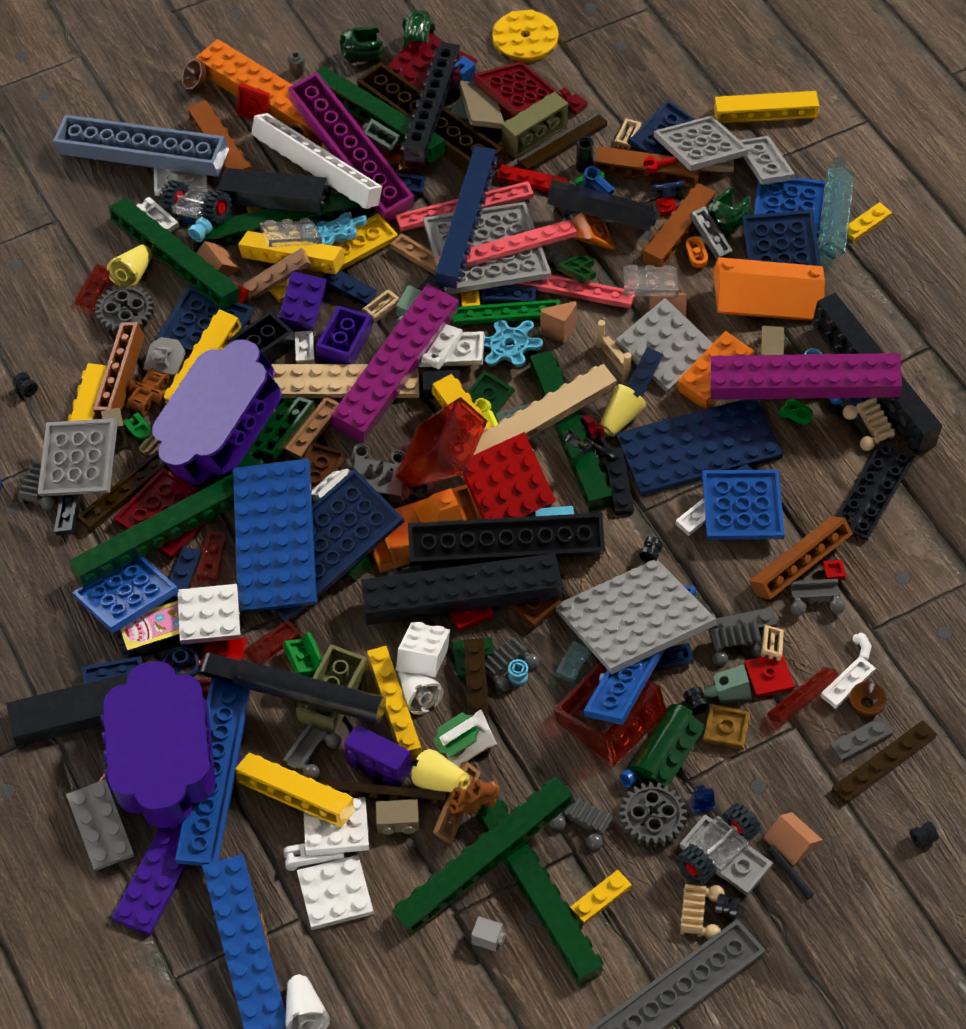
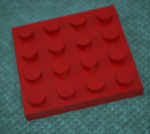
M525 432L457 462L482 519L524 517L556 501Z

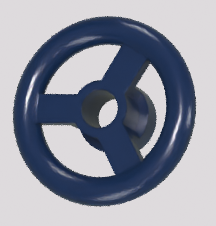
M676 180L654 184L651 186V189L662 190L663 198L677 195L676 187L685 185V181Z
M188 645L172 647L164 654L162 662L168 664L170 656L173 658V662L176 665L174 670L176 676L189 675L193 677L200 669L201 656L195 648ZM188 652L192 653L194 657H189ZM195 663V666L191 671L185 674H180L182 669L185 668L188 664Z

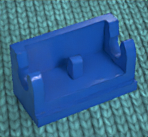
M462 56L454 66L455 69L460 66V81L474 82L472 77L476 73V64ZM458 84L455 87V91L459 89Z

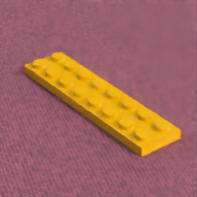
M379 213L368 218L366 225L356 228L357 237L354 239H347L341 243L335 241L332 246L342 247L345 262L340 270L382 249L398 237V234ZM307 269L298 272L322 278L325 274L324 272ZM289 278L269 290L280 304L283 303Z

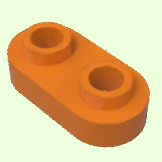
M695 236L688 238L685 249L690 264L696 268L705 267L708 262V254L703 240Z

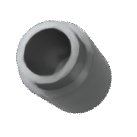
M299 51L291 52L288 55L289 71L293 76L303 75L306 69L304 54Z

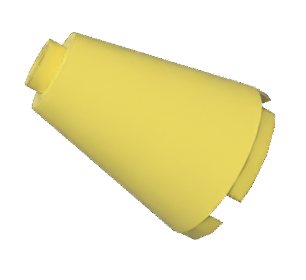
M139 245L113 258L107 265L111 281L119 288L120 285L123 288H126L128 284L130 288L138 285L153 257L151 249L145 245Z
M618 384L612 391L599 427L604 428L606 437H614L647 406L644 399L640 395L638 398L633 395L635 391L627 386Z
M428 749L423 751L417 757V760H419L417 766L413 765L412 781L419 789L452 792L455 787H461L466 790L470 784L469 775L435 750Z

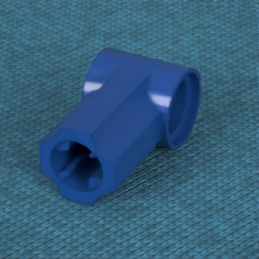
M596 167L585 169L582 179V185L585 188L611 195L614 193L615 188L600 176V171Z

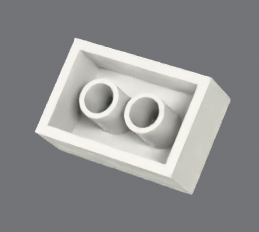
M411 622L398 648L396 670L436 677L448 651L450 629H445L442 626H429L422 622Z

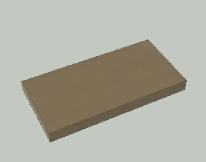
M459 81L458 87L470 125L502 129L504 120L498 102L475 82Z

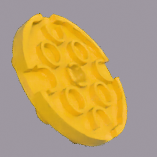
M534 10L510 12L497 21L492 33L493 45L501 55L504 54L510 60L517 62H534L546 58L548 53L557 47L559 36L558 28L553 20Z

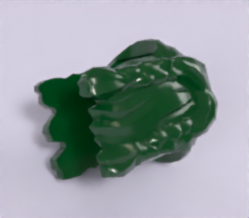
M413 10L403 19L404 42L402 50L411 40L421 41L422 43L428 42L429 33L433 34L436 27L428 12Z
M355 27L344 30L339 40L340 51L344 55L343 58L351 63L380 61L383 41H377L376 33L379 32V28Z
M729 188L709 204L707 210L721 233L732 232L742 224V215H750V196H746L733 208L732 194L734 189ZM723 217L725 223L721 222L719 219Z

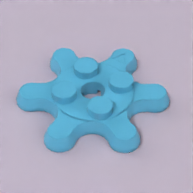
M345 212L336 220L317 222L314 225L317 231L305 236L304 241L332 245L335 241L341 243L347 239H354L357 237L356 228L366 225L367 217L359 216L352 219V213Z
M504 320L496 321L494 323L496 333L491 337H485L484 349L491 350V353L485 357L486 364L494 367L500 361L507 360L512 362L515 367H522L525 363L523 354L530 350H540L543 345L541 338H531L528 336L533 330V322L527 320L518 327L511 328Z

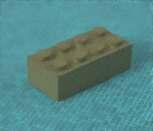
M553 92L536 104L531 105L528 109L518 113L515 117L505 121L502 124V148L516 160L567 128L568 103L556 92Z
M330 644L313 678L358 690L368 671L367 657ZM300 703L296 708L298 721L307 725L312 723L315 728L325 730L328 733H335L344 717L342 714Z

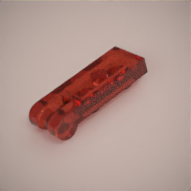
M95 265L76 297V305H85L92 310L95 308L98 298L110 280V272L106 266Z
M207 531L197 571V580L210 579V581L217 582L227 533ZM206 568H212L211 572L205 571Z
M288 619L248 646L244 653L248 658L253 659L252 662L263 665L267 659L283 649L284 641L296 640L301 637L300 631ZM261 649L263 652L258 654L257 651Z

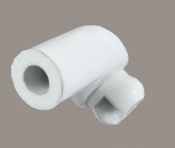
M864 633L855 634L853 642L861 647L859 657L861 656L868 661L872 645Z

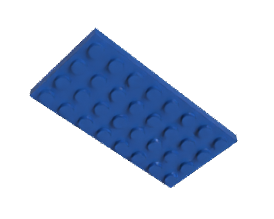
M309 459L233 468L237 588L240 612L247 613L317 604Z

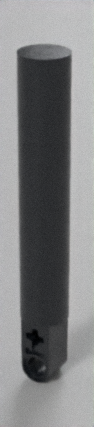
M206 652L199 669V673L206 677L229 682L236 687L375 724L381 722L386 708V697L243 659L239 661Z

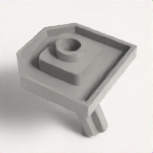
M160 337L150 344L143 370L148 372L151 368H154L156 372L161 374L166 373L170 376H175L181 371L186 351L178 340Z

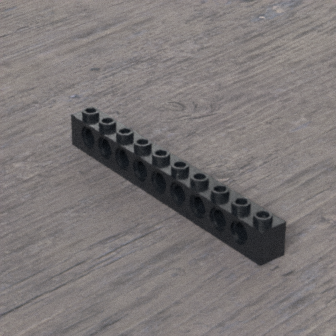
M440 42L439 48L435 49L434 58L431 60V68H428L427 78L424 80V89H421L420 99L417 100V110L414 109L412 120L409 123V131H406L405 134L406 142H402L401 152L404 153L403 160L419 163L425 162L456 70L454 67L455 63L460 59V45Z

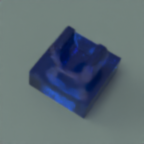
M704 785L696 786V791L692 792L694 812L715 809L713 789H705Z

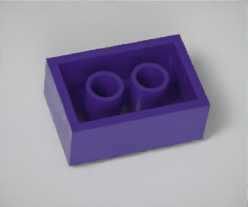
M291 271L279 319L292 331H313L314 335L326 290L327 279Z
M338 305L316 344L317 359L332 364H354L373 330L372 316Z
M358 724L344 742L346 763L353 769L364 771L371 778L381 780L386 786L401 787L411 772L409 750Z

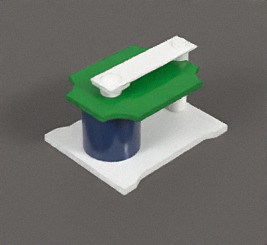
M482 710L476 712L474 716L465 715L464 712L460 713L438 727V734L434 738L439 753L441 755L446 754L448 760L459 768L462 762H467L484 750L497 745Z

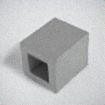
M478 916L471 935L472 944L496 951L498 944L502 945L505 938L503 924Z

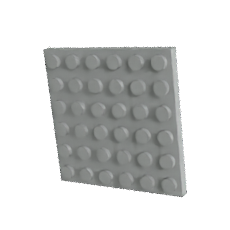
M520 202L483 208L482 216L478 217V229L474 230V243H470V245L473 247L534 230L535 227L526 203ZM454 213L423 217V225L437 267L439 263L438 256L442 254ZM541 246L462 269L463 279L462 282L458 283L457 289L444 287V290L447 294H455L551 278V271Z
M655 559L587 591L581 592L562 601L556 607V612L611 674L717 625L716 618L658 559L657 561Z

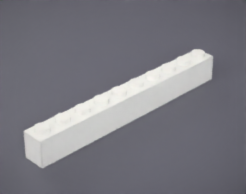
M268 113L254 116L251 135L258 138L259 141L264 142L271 149H275L280 155L289 158L291 162L298 164L303 170L309 171L314 176L327 177L328 185L349 197L350 200L360 204L362 208L370 209L379 205L382 191L381 185Z

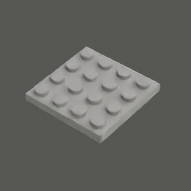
M713 116L654 131V138L690 171L738 159L749 154V148Z
M666 298L621 334L614 342L625 353H631V359L637 365L647 347L664 354L652 379L666 393L678 383V379L713 344Z
M115 418L46 422L38 495L58 496L110 493L118 421Z

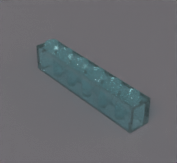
M841 163L830 167L826 173L818 238L819 251L831 260L844 254L846 250L854 173Z

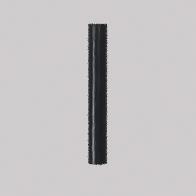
M775 846L769 848L768 852L805 897L810 899L814 895L811 889Z

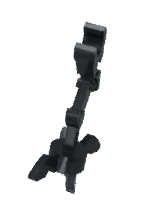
M568 429L564 434L563 439L575 448H580L583 453L594 449L596 455L601 457L600 463L604 469L608 467V462L606 461L608 456L617 457L611 453V446L605 441L606 434L605 437L598 436L599 444L594 443L587 437L583 440L585 442L583 443L582 439L571 429Z

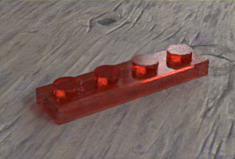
M823 667L767 713L770 720L785 722L790 719L795 711L802 709L806 702L818 696L823 688L829 686L839 676L836 669Z

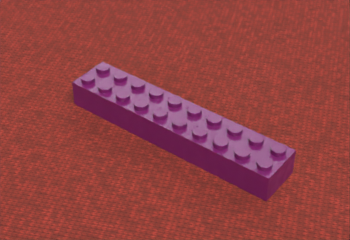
M317 72L288 87V99L327 150L338 159L382 186L379 205L372 207L376 213H379L386 222H389L395 218L396 214L404 213L414 207V195Z
M427 283L332 413L331 426L364 443L421 364L422 356L431 348L445 325H449L456 315L459 300Z
M900 353L710 356L711 400L882 398L901 396Z

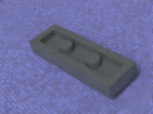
M705 206L689 215L717 260L718 257L722 258L733 251Z
M770 607L716 618L717 625L715 626L718 629L757 621L759 631H763L765 625L777 628L778 623L773 609Z
M879 717L830 743V749L842 763L891 737L893 732L882 717Z

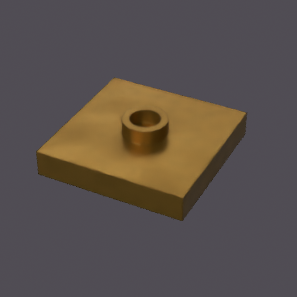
M710 704L703 742L743 750L751 712Z

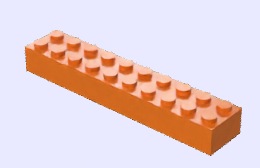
M219 39L195 57L196 60L204 63L209 80L237 97L238 85L240 83L271 93L270 115L287 126L292 123L304 125L310 134V141L321 148L325 147L288 99V87L292 86V84Z

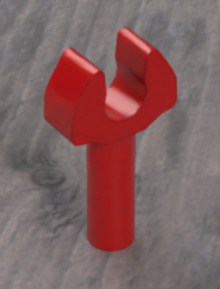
M648 156L643 160V165L646 166V172L657 173V168L660 166L676 164L675 157L656 160L653 156Z

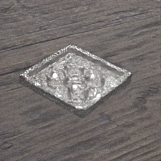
M302 218L300 221L285 219L282 222L267 220L265 223H260V231L268 247L322 244L321 234L314 222L308 218Z
M637 265L623 266L624 296L678 297L677 267L670 265L655 267L654 265H646L645 267Z

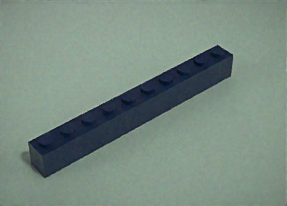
M474 147L436 270L435 285L457 289L458 283L462 282V269H466V256H470V243H474V230L478 229V217H481L483 207L481 206L482 204L485 205L487 197L485 193L489 192L490 189L489 179H493V167L497 166L498 157H495V149Z

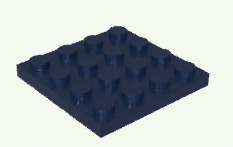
M813 210L742 215L747 260L821 266Z
M189 286L156 337V340L160 337L176 339L180 342L186 353L191 354L194 345L198 344L203 331L208 328L212 317L217 314L220 308L198 290ZM236 302L223 311L238 317L241 328L238 331L240 332L245 328L254 313V308Z

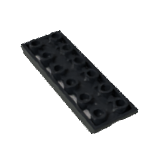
M880 441L836 517L845 518L853 534L869 540L911 467L915 456Z

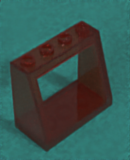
M459 397L417 426L395 476L410 488L462 475L467 472L488 421L463 398ZM438 440V442H437L435 448L432 449V447H433L435 441Z
M600 662L555 706L553 711L558 724L609 763L616 766L659 721L666 710L660 686L648 680L623 725L614 723L603 734L574 718L594 694L600 683V674H605L608 670Z

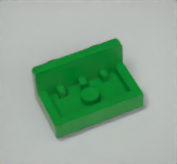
M306 632L302 639L287 640L282 645L294 673L303 676L315 674L323 657L320 655L316 642L310 632Z

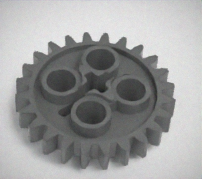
M129 284L126 288H123L122 285H120L119 289L113 287L112 292L106 290L107 295L101 294L102 299L97 300L98 304L95 305L98 323H101V327H106L107 332L112 329L113 334H115L119 330L121 322H138L143 330V324L149 325L148 320L153 319L154 303L152 297L149 296L148 291L144 292L143 288L137 290V285L133 288H130Z
M650 782L649 787L641 783L640 790L635 786L634 793L628 791L627 798L623 797V804L620 805L619 819H623L621 820V826H626L625 834L631 832V840L638 837V844L644 840L647 847L650 842H653L654 847H657V842H661L665 846L666 839L672 843L673 836L679 838V831H684L683 824H686L687 810H685V802H681L682 796L675 797L676 790L674 789L669 792L668 785L662 789L661 783H658L657 787H653L652 782ZM653 799V800H655L656 802H655V803H650V802H648V800ZM664 812H670L672 815L666 816ZM635 813H640V814H642L643 816L637 817V816H635L634 814H635ZM657 826L659 829L653 830L650 827Z

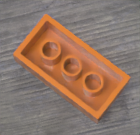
M725 331L678 379V391L702 409L711 408L718 399L711 400L710 356L754 355V350Z

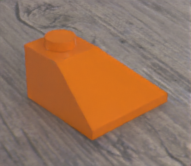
M579 213L571 220L577 231V236L572 238L611 250L615 249L604 221L583 213Z
M452 488L431 495L415 507L420 523L462 520L459 505Z

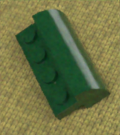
M297 397L296 400L284 398L251 445L250 450L255 454L254 457L262 459L266 464L274 463L315 410L314 402L301 397Z
M670 704L630 764L629 769L635 771L643 780L648 778L656 785L661 783V788L664 789L665 786L670 785L706 726L691 715L693 711L679 704Z

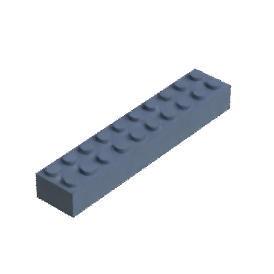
M71 115L64 116L53 140L58 153L61 155L217 177L229 151L224 136Z

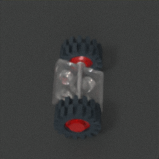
M175 180L167 181L164 184L165 188H161L163 192L159 196L162 199H159V201L162 203L161 207L166 211L195 219L204 217L210 222L220 224L229 217L228 212L231 213L229 208L232 207V204L229 202L232 200L226 192L196 187L189 189L186 183Z
M736 802L722 814V818L717 816L677 856V861L680 867H683L684 873L686 872L689 878L692 877L694 882L697 881L698 884L702 885L717 871L721 873L749 846V841L760 832L761 827L760 823L757 822L758 819L753 816L752 812L748 811L747 807L744 808L743 804Z

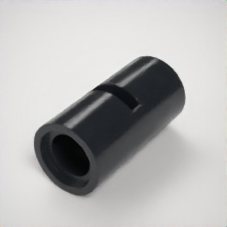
M584 136L577 140L576 169L581 173H584L586 168L593 167L594 141L590 137Z

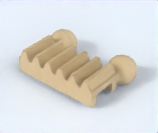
M871 398L857 404V406L847 405L843 409V416L848 420L855 419L859 413L872 437L865 436L861 439L860 446L863 450L870 451L880 441L894 438L895 430L891 428V423H888L887 416L885 417L884 411L880 409V404H877V398Z
M685 884L680 935L692 933L697 934V937L705 936L709 940L721 931L715 924H710L704 928L703 916L705 897H708L712 902H717L719 894H724L722 887L714 885L708 889L706 886Z

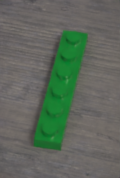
M560 300L458 307V311L453 318V326L495 323L498 320L506 322L540 320L541 309L560 305Z

